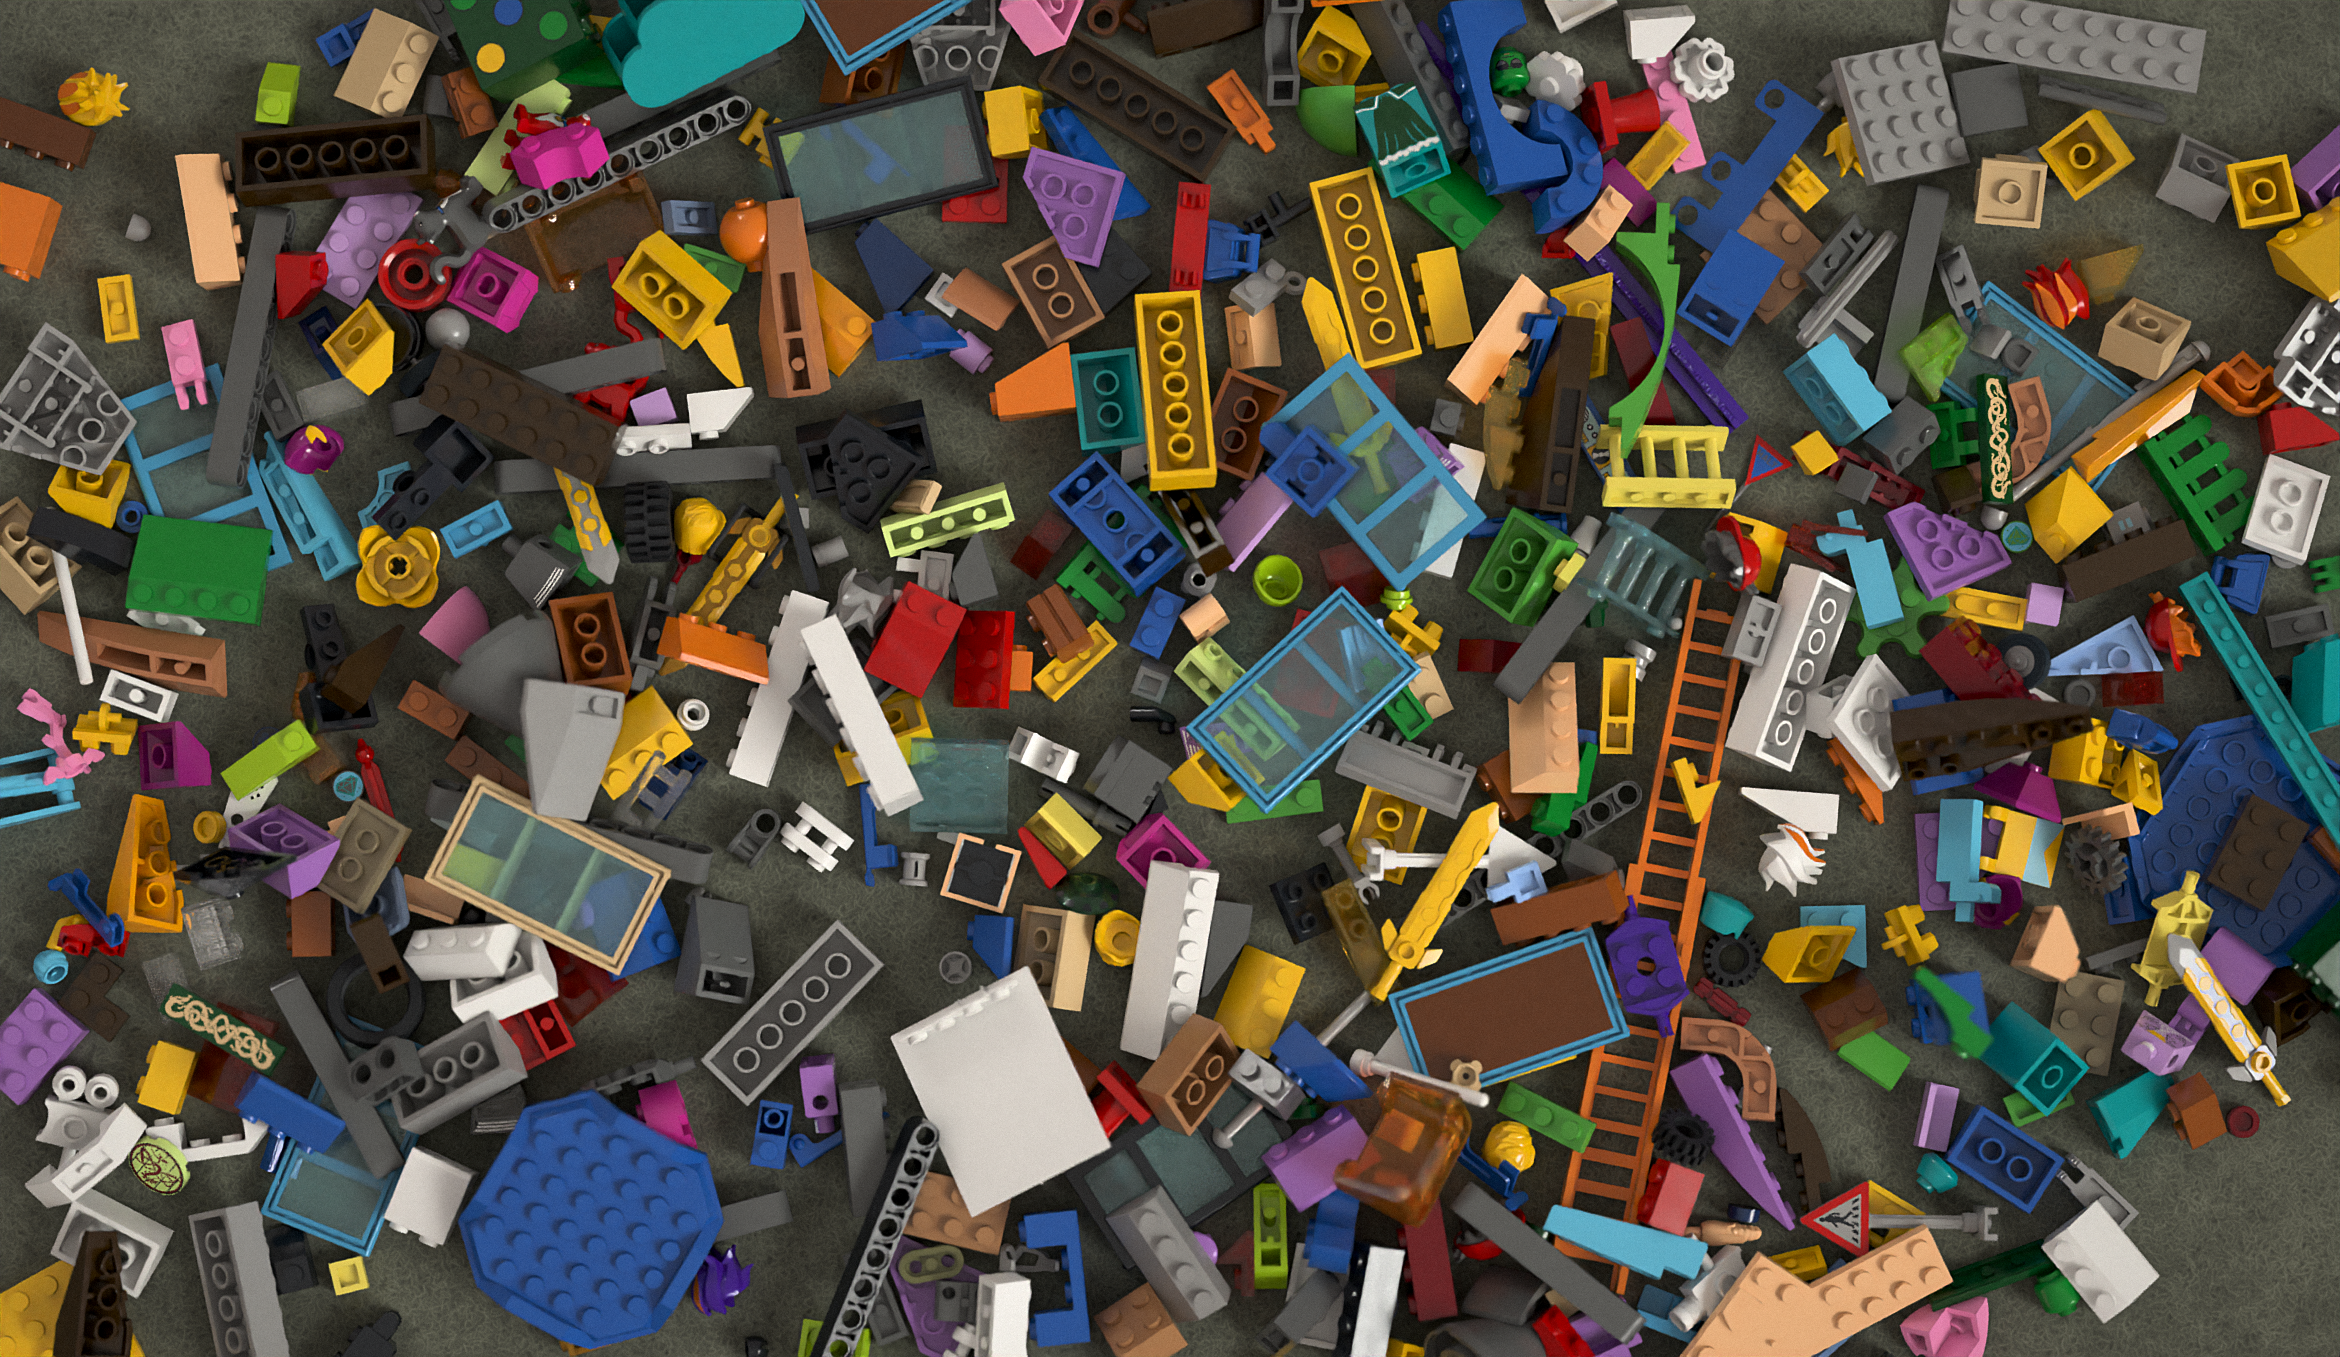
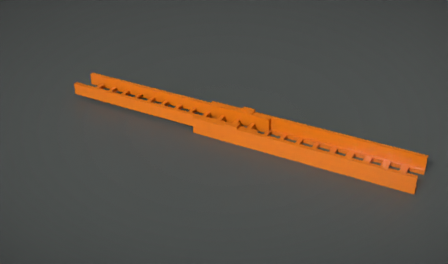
M1695 578L1691 582L1636 864L1627 863L1625 887L1623 888L1626 899L1627 896L1633 895L1636 909L1638 903L1681 912L1676 935L1671 934L1685 983L1706 878L1698 876L1714 796L1701 822H1698L1695 840L1653 831L1657 808L1688 814L1684 804L1659 799L1663 776L1675 778L1673 770L1665 768L1670 744L1711 752L1708 776L1698 774L1699 781L1696 783L1708 785L1717 782L1741 661L1736 659L1730 660L1726 681L1684 673L1689 649L1721 656L1723 647L1690 641L1694 619L1699 618L1731 625L1734 618L1733 616H1728V612L1708 608L1706 611L1697 609L1702 580ZM1682 681L1725 689L1720 713L1678 704ZM1676 713L1718 721L1714 744L1672 736ZM1651 839L1693 848L1689 871L1646 863ZM1644 872L1686 879L1683 903L1640 895ZM1624 911L1620 914V919L1615 921L1614 930L1624 922L1623 918H1626ZM1608 957L1606 969L1616 997L1621 998L1612 964ZM1638 961L1637 969L1653 972L1655 964ZM1682 1001L1671 1009L1668 1015L1674 1035L1668 1036L1667 1034V1037L1661 1038L1659 1031L1626 1024L1630 1029V1034L1658 1039L1654 1063L1603 1053L1605 1045L1590 1050L1577 1114L1597 1123L1596 1129L1639 1137L1635 1156L1592 1147H1586L1584 1153H1579L1570 1148L1559 1206L1572 1209L1576 1191L1626 1201L1623 1220L1610 1219L1638 1225L1639 1220L1636 1219L1638 1214L1637 1205L1645 1191L1654 1143L1651 1141L1653 1137L1651 1134L1659 1120ZM1605 1061L1652 1071L1647 1095L1597 1085L1601 1062ZM1595 1093L1646 1103L1641 1127L1591 1117ZM1582 1159L1632 1169L1629 1188L1579 1178ZM1553 1234L1552 1245L1563 1254L1614 1265L1609 1290L1624 1295L1629 1272L1628 1268L1565 1242L1558 1235Z

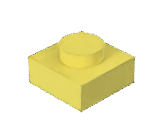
M1575 552L1570 561L1564 558L1553 573L1557 576V579L1552 588L1560 593L1564 589L1566 590L1587 559Z
M362 1256L329 1264L336 1296L370 1287Z

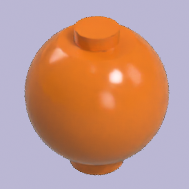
M752 197L735 201V206L730 208L724 215L719 230L720 241L725 252L735 261L746 264L748 272L763 271V259L767 249V204L754 201Z

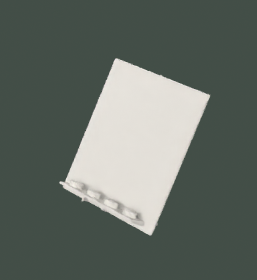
M1028 966L987 987L980 986L981 990L962 1000H957L947 1008L891 1036L893 1045L927 1120L937 1126L940 1131L939 1146L972 1217L1039 1183L1042 1184L1043 1181L1111 1147Z

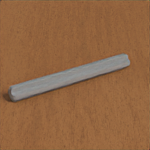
M1886 230L1796 336L1798 343L1802 344L1805 348L1811 347L1899 242L1897 235L1893 234L1890 230Z

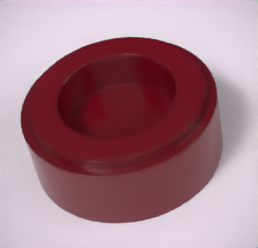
M2243 1105L2233 1107L2225 1118L2227 1130L2238 1138L2251 1137L2257 1132L2260 1124L2257 1112L2251 1107Z

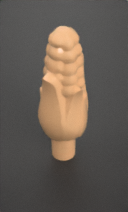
M1708 1220L1702 1222L1700 1226H1686L1683 1236L1694 1233L1697 1239L1707 1243L1708 1246L1744 1244L1747 1241L1758 1240L1762 1235L1761 1229L1757 1226L1718 1220Z

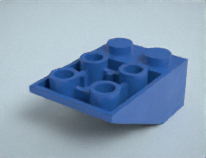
M1729 228L1676 314L1732 347L1785 261L1732 228Z

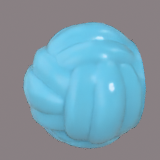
M54 949L40 952L34 959L33 965L36 978L46 984H55L61 981L68 972V961L65 954Z

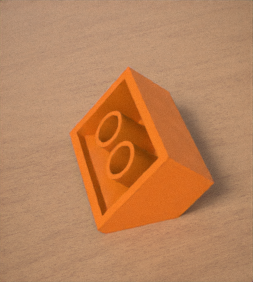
M680 613L679 618L667 616L656 654L738 679L764 685L768 684L769 673L766 645L755 642V635L737 631L736 636L726 633L728 628L726 626L709 622L708 626L705 627L697 624L699 618Z

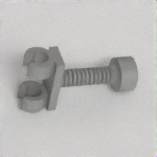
M1340 823L1317 837L1323 847L1329 846L1333 848L1339 862H1342L1341 865L1345 868L1347 876H1350L1351 884L1346 886L1349 892L1353 891V901L1359 906L1368 905V901L1363 896V890L1368 891L1373 901L1375 897L1376 899L1379 898V888L1374 883H1370L1371 880L1367 876L1360 874L1361 872L1355 866L1356 864L1352 860L1351 855H1348L1349 852H1347L1348 850L1345 849L1346 847L1342 843L1345 832Z

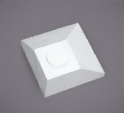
M1687 5L1623 10L1630 57L1637 59V63L1641 64L1657 62V57H1665L1695 23V15Z

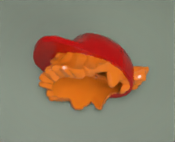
M2159 591L2155 594L2149 593L2148 595L2154 604L2150 607L2145 617L2143 633L2147 636L2148 642L2154 650L2171 654L2176 671L2181 672L2184 669L2182 657L2185 654L2196 657L2201 656L2200 650L2202 645L2193 637L2196 626L2194 623L2185 621L2188 617V611H2183L2182 606L2175 605L2176 603L2173 599L2164 597Z

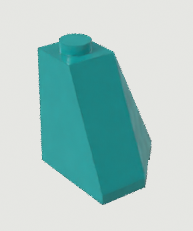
M2146 1068L2085 1100L2115 1158L2122 1159L2130 1153L2169 1102L2165 1090L2175 1085L2170 1074L2159 1076Z

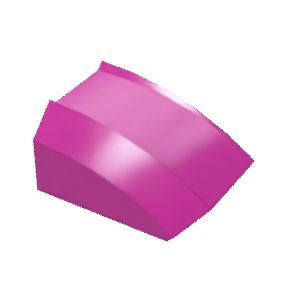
M482 246L472 255L467 264L459 268L445 300L501 331L509 333L519 326V322L533 296L538 292V276Z
M1162 812L1146 815L1119 842L1116 859L1145 889L1151 860L1181 863L1185 867L1206 869L1211 863L1210 859Z

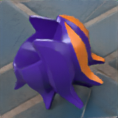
M735 1244L729 1247L724 1255L711 1246L710 1252L712 1255L708 1254L693 1278L691 1300L699 1312L709 1317L712 1314L711 1310L726 1315L725 1305L733 1308L735 1306L733 1296L750 1286V1270L754 1264L752 1263L741 1268L735 1255Z

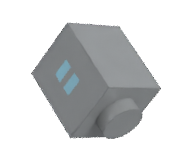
M2139 501L2112 512L2114 515L2101 526L2106 540L2112 539L2113 544L2125 540L2123 534L2140 527H2142L2143 532L2150 530L2149 525L2152 524V519L2145 506L2141 507Z

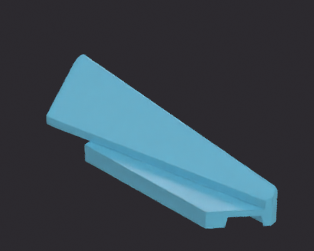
M267 431L264 434V439L268 442L266 458L260 460L259 473L301 553L310 554L314 552L324 581L332 580L362 566V561L358 555L357 543L313 475L298 473L284 463V451L289 438L280 443L276 440L272 431Z
M1559 1205L1552 1206L1543 1227L1544 1230L1558 1235L1565 1242L1654 1280L1660 1279L1663 1269L1687 1280H1694L1708 1248L1705 1242Z

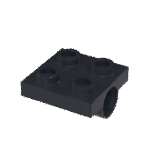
M1325 862L1269 885L1294 945L1350 922Z

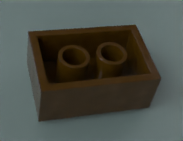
M2254 794L2245 795L2199 881L2256 912L2265 911L2310 825Z

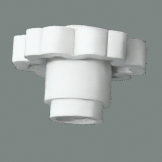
M1691 38L1686 43L1677 47L1675 51L1676 58L1669 63V68L1671 71V81L1680 84L1679 93L1681 96L1688 97L1692 102H1698L1703 98L1706 102L1710 103L1727 93V82L1734 78L1733 60L1724 56L1725 49L1722 44L1716 43L1711 38H1706L1702 42L1697 38Z
M1542 51L1527 63L1530 82L1526 86V91L1529 95L1536 97V100L1558 104L1568 111L1573 110L1582 103L1580 94L1586 89L1583 81L1582 66L1577 60L1564 56L1558 51L1552 55Z

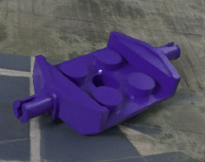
M1633 895L1627 896L1629 907L1624 910L1626 918H1623L1624 922L1610 933L1604 941L1625 1011L1653 1016V1019H1656L1661 1038L1667 1037V1034L1668 1036L1674 1035L1668 1017L1669 1011L1689 994V989L1686 987L1669 930V922L1641 917L1637 913ZM1642 957H1649L1655 963V969L1649 976H1643L1637 970V962Z

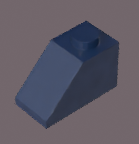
M325 305L298 323L316 358L334 382L344 375L322 344L339 326Z

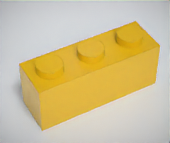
M1455 247L1417 254L1415 257L1416 263L1411 264L1414 282H1420L1423 293L1417 295L1421 314L1427 313L1429 326L1424 327L1427 345H1433L1434 352L1472 345L1474 337Z

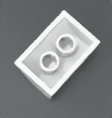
M510 922L438 926L414 931L403 957L421 981L504 976L523 929Z
M526 930L521 932L504 976L450 979L452 1010L464 1025L488 1011L492 1012L499 1021L558 997L556 972L543 939Z
M90 1188L72 1202L50 1254L74 1266L85 1231L117 1232L123 1270L120 1272L122 1288L127 1291V1294L137 1299L161 1260L174 1231Z
M2095 1200L2049 1234L2041 1247L2103 1323H2106L2128 1307L2159 1277L2156 1270L2098 1200Z

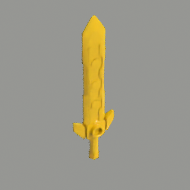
M1313 277L1308 278L1301 303L1314 342L1317 344L1322 362L1327 371L1348 352L1351 355L1352 353L1332 292ZM1348 372L1331 385V392L1345 433L1348 434L1346 437L1343 434L1329 433L1331 441L1337 446L1341 445L1374 416L1368 396ZM1389 421L1384 423L1348 454V456L1353 454L1358 458L1364 456L1374 485L1375 495L1390 490L1376 453L1383 448V444L1388 443L1393 430V426Z
M1492 802L1470 813L1425 891L1421 893L1399 929V933H1397L1390 918L1384 923L1381 928L1383 947L1387 950V954L1392 961L1377 986H1374L1371 994L1382 1001L1386 999L1389 989L1403 967L1408 969L1417 967L1420 969L1437 962L1443 952L1442 949H1429L1426 947L1451 909V904L1473 868L1479 863L1499 830L1498 804L1496 802Z

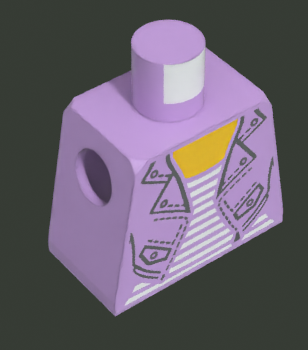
M2143 1010L2126 1038L2121 1051L2153 1073L2161 1076L2180 1071L2196 1043L2146 1010Z

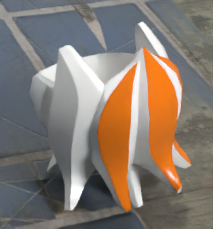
M1790 823L1778 824L1780 832L1759 836L1768 847L1760 859L1758 869L1766 883V891L1770 889L1773 881H1777L1796 897L1797 881L1817 884V880L1810 875L1822 874L1823 870L1817 867L1825 866L1826 862L1816 857L1825 854L1824 849L1813 848L1803 829Z

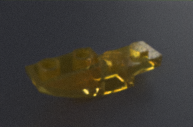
M1514 357L1510 360L1503 386L1497 384L1489 386L1483 419L1484 456L1493 489L1499 491L1505 488L1506 484L1511 485L1516 466L1512 465L1514 454H1520L1525 435L1520 434L1523 426L1511 423V418L1516 419L1520 411L1522 401L1517 400L1520 387H1526L1530 376V369L1526 368L1528 360Z
M1348 877L1322 891L1321 895L1339 941L1356 976L1360 977L1373 1005L1378 1007L1389 1001V998L1387 996L1382 1001L1373 996L1371 991L1374 986H1377L1390 961L1377 937L1379 934L1351 878ZM1398 977L1389 989L1388 995L1404 990Z

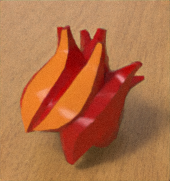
M2068 258L2064 259L2055 272L2049 270L2043 264L2037 265L2036 269L2038 272L2025 270V274L2031 277L2034 283L2023 281L2021 284L2032 294L2037 317L2048 326L2063 330L2075 315L2084 320L2090 318L2087 289L2072 270V260H2068Z

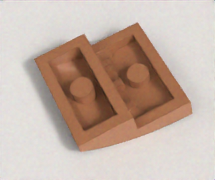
M968 268L963 269L942 295L943 299L995 331L1003 327L1007 318L1014 313L1020 303V300Z

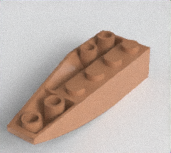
M800 197L767 202V249L763 259L758 334L769 397L776 398L817 395L831 389Z
M39 611L37 614L39 641L74 656L66 615ZM80 617L89 662L109 667L165 689L226 698L225 640Z

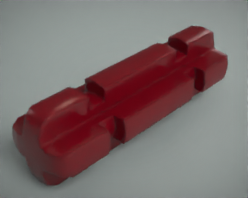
M1703 976L1695 984L1693 991L1701 998L1705 996L1707 998L1706 1002L1724 1017H1731L1730 1022L1743 1027L1749 1021L1751 1013L1743 1006L1739 1008L1737 1006L1738 1002L1719 987L1715 989L1713 987L1714 983L1707 977Z

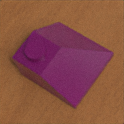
M181 721L138 726L141 790L191 788L211 785L212 767L209 752Z
M2024 761L2023 765L2019 766L2008 762L1977 781L1973 787L1974 790L2052 822L2060 823L2061 814L2053 779L2041 775L2040 773L2043 768Z

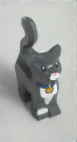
M463 176L459 180L461 188L452 195L441 199L433 210H419L413 215L416 224L415 231L420 237L417 241L418 245L426 242L429 244L434 243L445 228L461 249L458 255L443 253L436 256L430 263V275L439 285H444L447 282L442 273L444 266L461 268L470 261L472 255L480 247L485 245L486 240L498 234L485 222L482 214L478 215L471 207V204L480 195L484 187L475 176ZM504 209L495 212L493 222H500L505 218L501 216Z

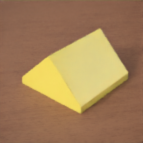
M1057 792L1024 824L1068 870H1071L1102 839Z

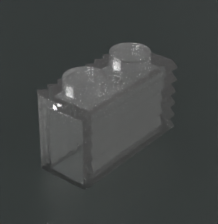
M214 897L181 908L200 971L241 959L240 951L244 950V946L239 932L233 933L230 921L234 920V914L229 901L224 902L222 897Z

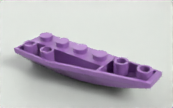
M1700 1053L1669 1069L1668 1074L1686 1109L1691 1111V1115L1694 1117L1696 1114L1699 1115L1701 1122L1706 1120L1709 1123L1707 1128H1713V1135L1716 1136L1711 1151L1735 1182L1764 1211L1789 1231L1794 1229L1795 1226L1792 1220L1796 1218V1215L1788 1201L1782 1202L1777 1192L1781 1187L1773 1172H1767L1763 1163L1766 1158L1758 1143H1753L1748 1133L1751 1131L1746 1120H1742V1114L1739 1115L1735 1107L1739 1103L1736 1094L1731 1086H1724L1719 1077L1724 1072L1716 1057H1709L1708 1054Z

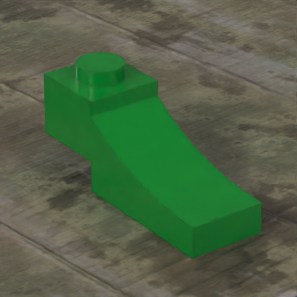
M1587 741L1578 747L1579 777L1576 793H1547L1535 800L1531 809V816H1533L1531 829L1551 837H1555L1569 829L1572 812L1584 806L1587 802L1598 751L1597 745Z
M1918 966L1910 977L1928 993L1941 1011L1950 1031L1949 1036L1946 1038L1953 1044L1950 1049L1965 1061L1968 1057L1978 1060L1994 1038L1968 1019L1975 1007L1926 968Z

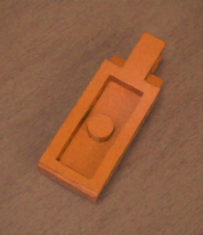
M1233 68L1206 87L1231 124L1237 127V132L1243 141L1245 140L1249 146L1256 142L1264 155H1267L1276 148V144L1268 135L1273 130L1269 123L1270 119Z

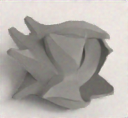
M853 568L842 579L838 589L837 604L826 616L830 617L836 614L842 627L846 628V635L857 626L859 630L864 627L870 636L876 639L875 631L881 621L887 616L894 599V578L889 576L879 584L869 573L868 569L856 572L857 568Z

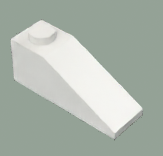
M1741 787L1738 790V795L1781 821L1796 825L1803 829L1804 832H1808V839L1828 840V834L1837 833L1839 795L1747 787Z

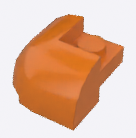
M2241 351L2228 363L2223 361L2203 377L2200 383V388L2229 413L2238 417L2252 418L2264 413L2271 405H2274L2285 396L2273 385L2275 369L2270 365L2263 369L2244 351Z

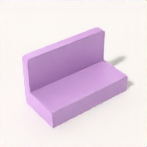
M1926 1082L1913 1142L1914 1146L1947 1152L1959 1094L1958 1088Z

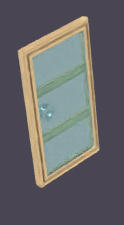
M477 774L473 777L472 785L424 880L619 976L667 879L671 877L672 870L569 819L533 814L531 800Z

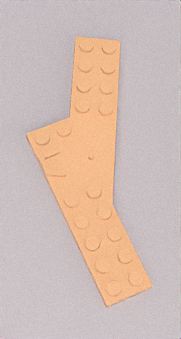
M1925 1224L1912 1229L1810 1284L1758 1251L1680 1357H1811L1954 1281Z

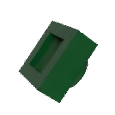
M1304 1098L1288 1119L1323 1117L1324 1103L1312 1104L1311 1098Z

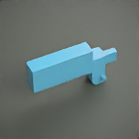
M1853 509L1837 513L1841 530L1816 537L1818 547L1826 557L1848 554L1868 629L1872 630L1904 621V614L1883 539L1867 542L1862 525L1857 526Z
M1941 799L1936 882L1950 883L1949 901L1956 902L1955 921L1974 922L1975 903L2001 904L2000 888L1995 884L1979 882L1983 801L1975 799Z

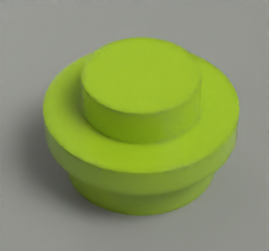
M1393 586L1384 587V594L1380 595V601L1385 603L1388 609L1402 610L1406 608V605L1413 602V596L1410 595V588L1408 587L1403 591L1397 592Z

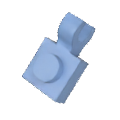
M1535 860L1505 871L1506 882L1497 883L1485 888L1489 901L1492 900L1493 903L1512 895L1516 903H1521L1548 892L1538 863Z

